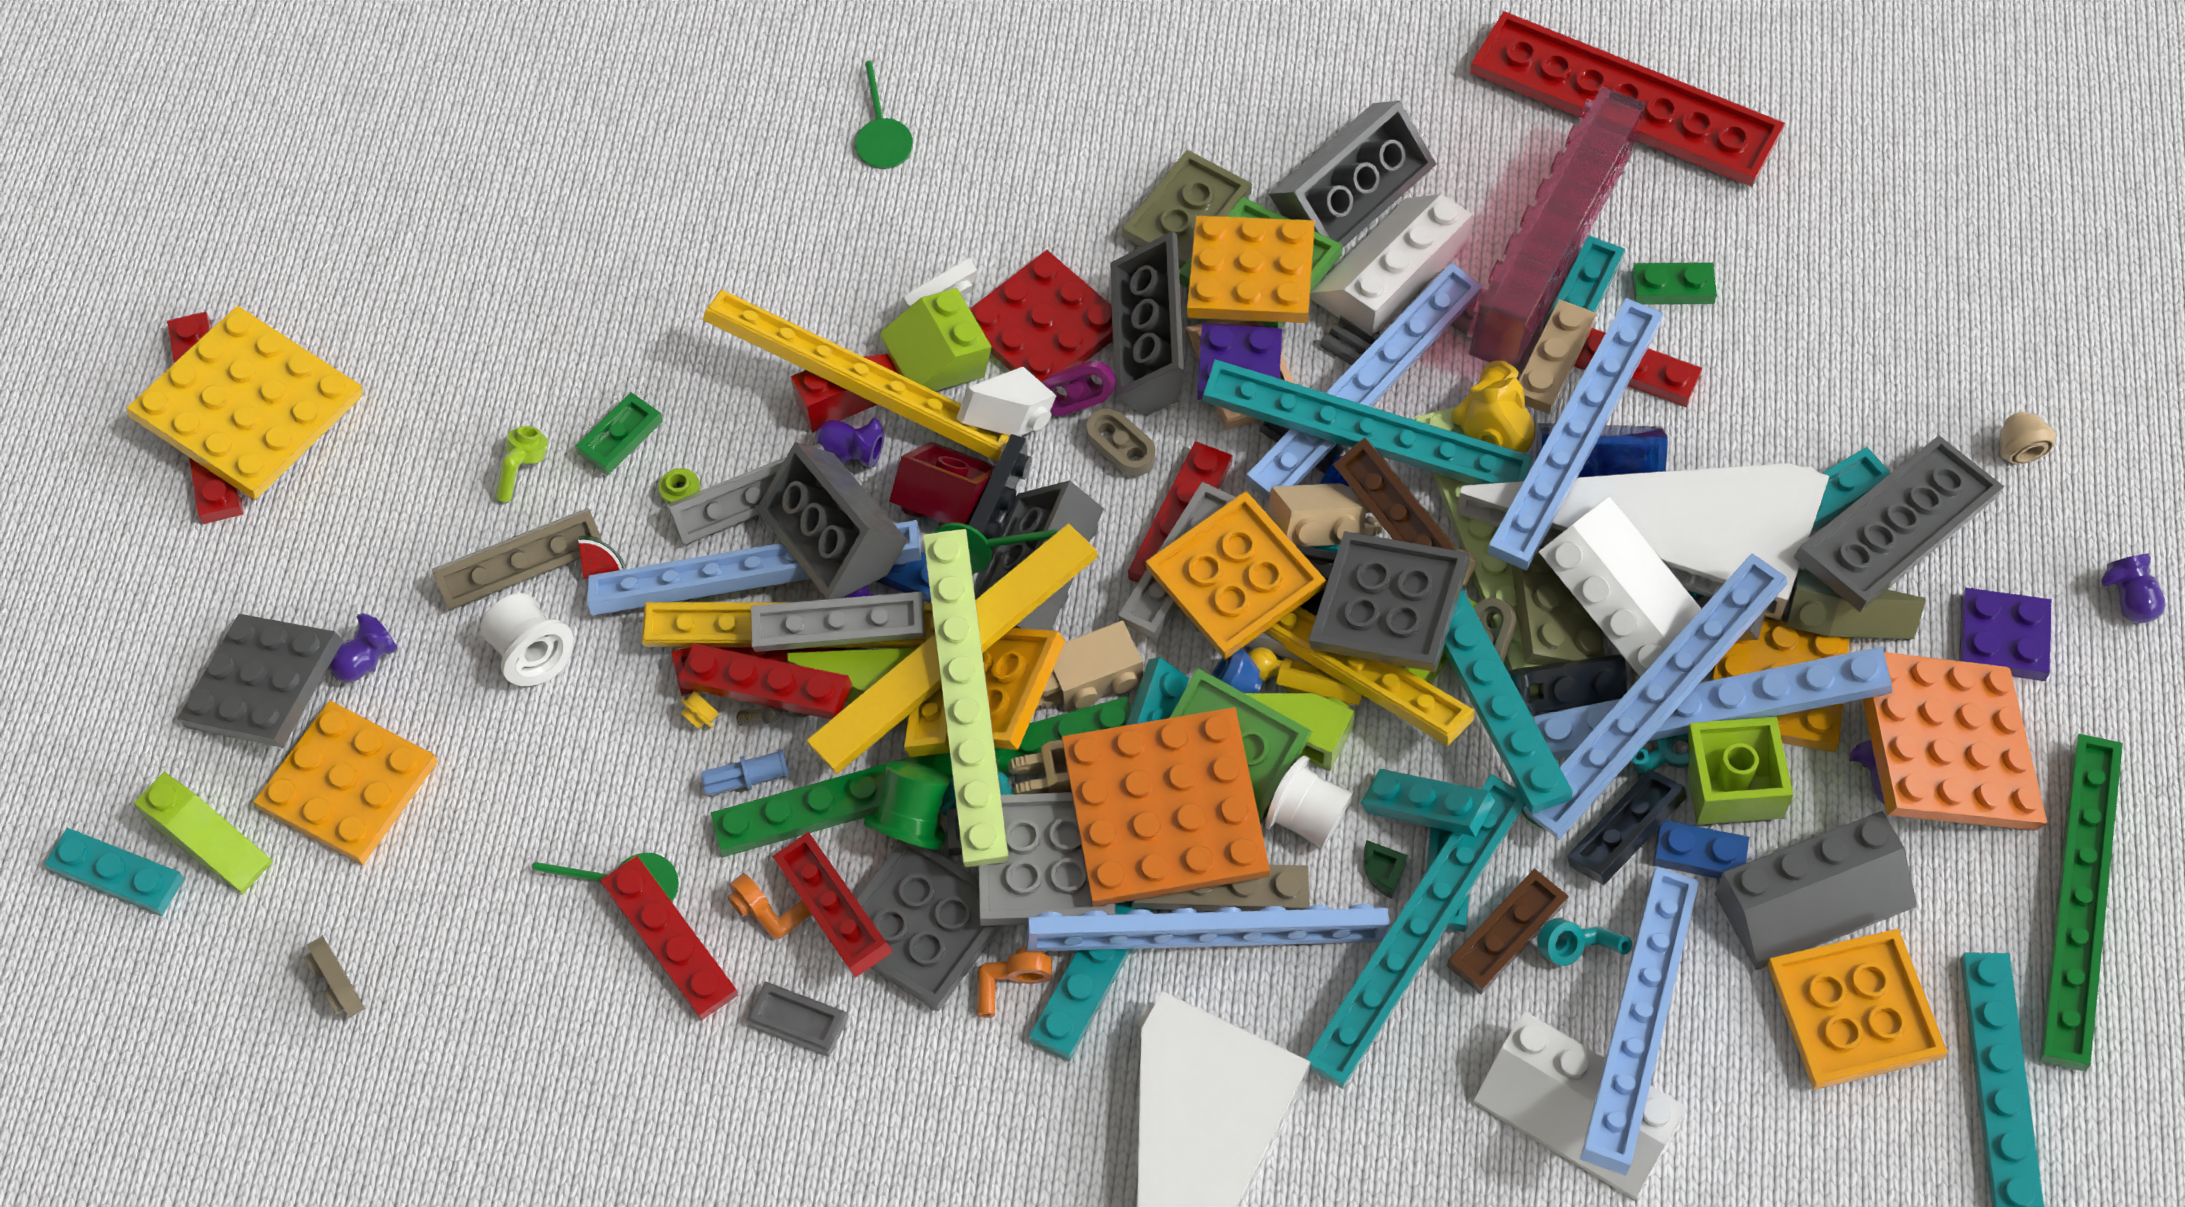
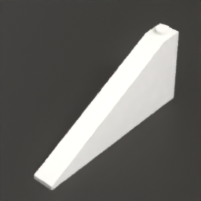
M1780 463L1580 477L1573 484L1542 542L1549 544L1610 496L1686 590L1712 598L1751 553L1787 577V585L1768 605L1765 616L1781 620L1800 563L1793 557L1798 548L1809 539L1829 476L1818 473L1811 467ZM1523 482L1462 486L1456 514L1499 527Z
M1161 991L1155 1004L1151 1002L1146 1004L1137 1025L1141 1028L1137 1207H1243L1309 1077L1310 1061Z

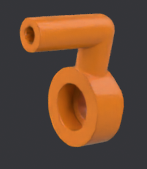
M742 873L729 883L732 893L727 898L733 908L742 917L750 914L753 918L757 919L774 939H781L811 915L801 900L782 916L778 917L770 908V904L763 892L745 873Z
M1027 947L1017 949L1016 954L1009 956L1007 961L982 964L978 969L977 1016L982 1018L995 1016L996 980L1009 979L1024 984L1049 981L1052 979V958L1043 954V951L1027 952Z

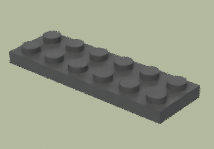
M1938 435L1803 543L1793 558L1856 610L1861 612L1995 500L2004 486Z

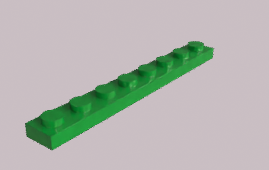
M2078 733L2073 745L2039 1061L2086 1072L2091 1066L2123 743Z

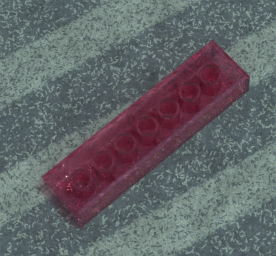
M1601 87L1594 101L1590 99L1586 101L1579 119L1582 122L1581 125L1572 126L1565 142V147L1567 148L1565 153L1558 151L1550 169V174H1552L1550 180L1543 178L1535 195L1536 205H1528L1524 211L1519 225L1522 230L1519 234L1515 232L1511 234L1505 247L1504 255H1506L1504 262L1500 260L1495 262L1488 280L1491 285L1488 290L1481 288L1475 299L1472 310L1477 313L1474 315L1467 331V336L1472 338L1469 355L1489 363L1499 360L1505 361L1515 368L1517 367L1632 156L1646 103L1605 87Z

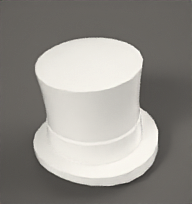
M516 593L502 598L488 610L481 622L480 631L483 639L502 656L501 672L513 684L533 686L547 682L562 671L571 657L573 635L570 628L560 620H548L537 606L533 597L528 594Z
M1304 755L1292 765L1281 780L1270 804L1264 828L1270 830L1274 823H1277L1298 833L1321 850L1339 825L1353 792L1329 783L1307 769L1309 758Z

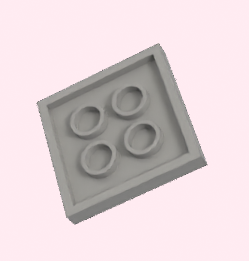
M1072 792L1001 795L1009 861L979 865L981 926L1028 924L1029 917H1036L1043 912H1058L1063 916H1081L1085 912L1097 910L1104 911L1108 915H1115V903L1097 907L1092 905Z

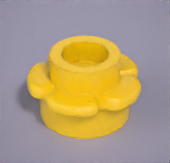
M693 691L686 700L684 698L681 699V702L686 707L680 713L699 730L704 724L710 728L714 727L712 722L720 713L697 692Z

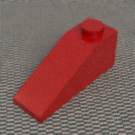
M888 354L862 356L898 373ZM807 370L790 376L796 404L812 433L816 432L827 421H841L878 405Z

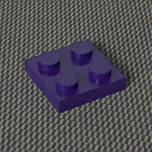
M1202 324L1197 400L1203 399L1215 359L1280 379L1282 328Z
M1965 587L1961 598L1959 661L2008 667L2011 670L2012 677L2046 681L2050 674L2052 599Z

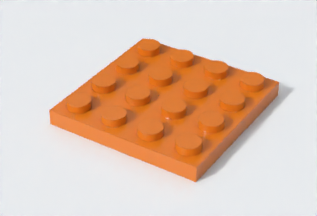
M1884 652L1893 693L1864 698L1862 700L1887 815L2027 830H2039L2046 825L2047 819L2010 668Z
M1235 707L1062 736L1093 907L1270 877L1269 862Z

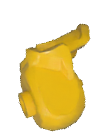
M1499 360L1488 363L1482 369L1477 384L1470 387V393L1458 407L1452 410L1451 419L1462 428L1465 436L1526 454L1534 442L1535 427L1533 419L1525 407L1523 387L1516 379L1519 372L1515 367Z

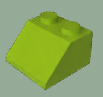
M958 288L921 297L879 334V339L898 373L933 391L985 376L991 345Z
M1777 716L1689 723V788L1696 824L1784 819L1793 797V790Z

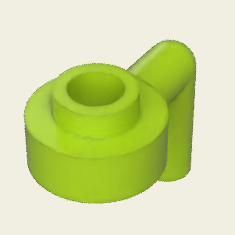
M520 426L508 433L505 445V453L507 455L502 460L495 495L497 500L501 502L511 501L517 470L522 463L535 464L545 459L548 439L539 429L532 426Z

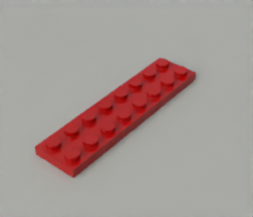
M1503 11L1471 62L1470 73L1750 187L1754 186L1785 126V122L1506 11Z

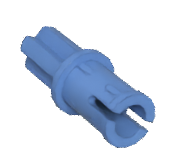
M783 750L745 760L744 756L740 757V762L705 770L701 773L704 792L709 796L746 786L748 790H751V785L781 777H789Z

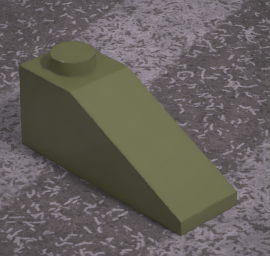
M1798 569L1787 607L1786 627L1832 637L1915 639L1926 599L1887 589L1859 612L1813 573Z

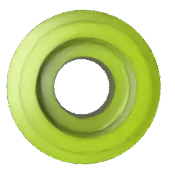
M676 468L668 471L659 482L660 495L668 504L700 491V482L697 475L685 468ZM677 484H685L681 488H674Z

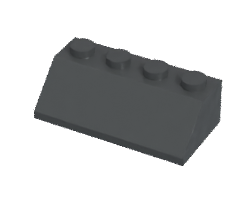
M1400 100L1372 103L1269 193V196L1282 216L1290 220L1315 221L1316 232L1341 243L1343 248L1437 164Z
M1173 231L1110 263L1114 375L1116 378L1115 397L1145 416L1178 402L1184 373L1177 234Z
M798 442L793 444L756 509L758 514L827 599L842 598L887 576L908 541L834 453Z
M1070 480L1021 492L1016 496L1014 506L1005 520L999 537L1053 529L1060 531L1069 523L1090 542L1097 533V524L1104 508ZM1049 539L993 547L991 560L982 571L974 589L975 600ZM1074 577L1013 628L1053 631V625L1059 611L1067 602L1068 591Z
M1883 810L1725 871L1714 893L1756 970L1766 967L1770 958L1812 949L1913 909L1917 905L1905 848Z

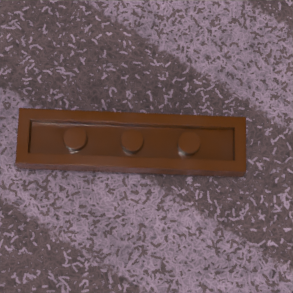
M1364 437L1333 464L1393 540L1459 551L1367 438Z

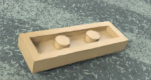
M1558 300L1519 379V383L1523 387L1526 406L1547 414L1551 413L1590 334L1597 313L1566 301Z

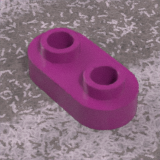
M1089 361L1050 374L1042 384L1056 395L1050 410L1051 414L1063 416L1103 403L1115 389L1116 378L1112 369L1103 362ZM1091 375L1099 377L1102 384H1096L1092 380ZM1057 386L1064 388L1067 396L1061 395L1057 391Z

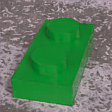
M1713 262L1633 264L1632 282L1635 302L1643 305L1715 304L1717 291Z
M630 392L575 446L577 453L608 476L663 422L661 413Z

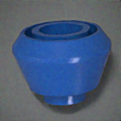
M1242 648L1226 660L1221 657L1211 674L1243 693H1258L1263 682L1259 678V668Z

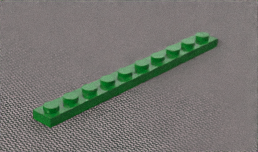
M1127 696L1029 723L1018 750L995 748L997 771L1004 773L1007 777L1015 776L1009 772L1008 763L1011 759L1041 753V746L1051 741L1062 740V736L1126 726L1131 713ZM950 753L907 757L896 760L925 765L945 773L950 779L953 778ZM888 763L710 812L722 857L798 837L808 831L812 833L877 813L883 795L886 766Z

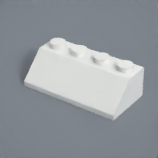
M1442 194L1406 198L1310 293V299L1338 318L1340 316L1344 317L1370 336H1373L1376 332L1379 333L1468 244L1473 214Z
M1610 496L1539 551L1640 677L1702 609Z
M1524 1011L1502 1045L1473 1103L1631 1199L1636 1200L1679 1128L1688 1107L1650 1085L1632 1164L1627 1175L1625 1176L1580 1160L1605 1058Z

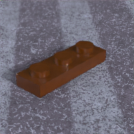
M1534 868L1448 959L1447 967L1482 995L1540 933L1542 927L1553 919L1567 904L1569 896Z

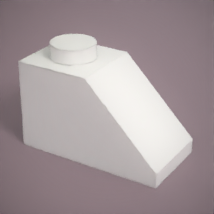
M1021 367L968 387L956 419L963 424L1006 435L1014 434L1021 436L1031 431H1039L1048 423L1051 417L1050 410L1056 395L1029 371Z

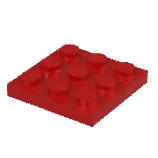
M1047 249L970 308L991 345L990 353L1010 371L1024 367L1041 383L1052 373L1085 363L1113 341L1112 305Z

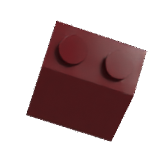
M931 441L901 456L889 502L901 506V511L907 515L914 517L927 516L938 520L939 526L947 523L969 525L996 465Z

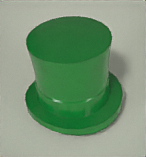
M889 762L886 766L884 790L877 813L867 815L863 825L912 845L929 849L941 848L944 844L946 833L938 825L939 813L951 781L950 777L939 770L917 763Z

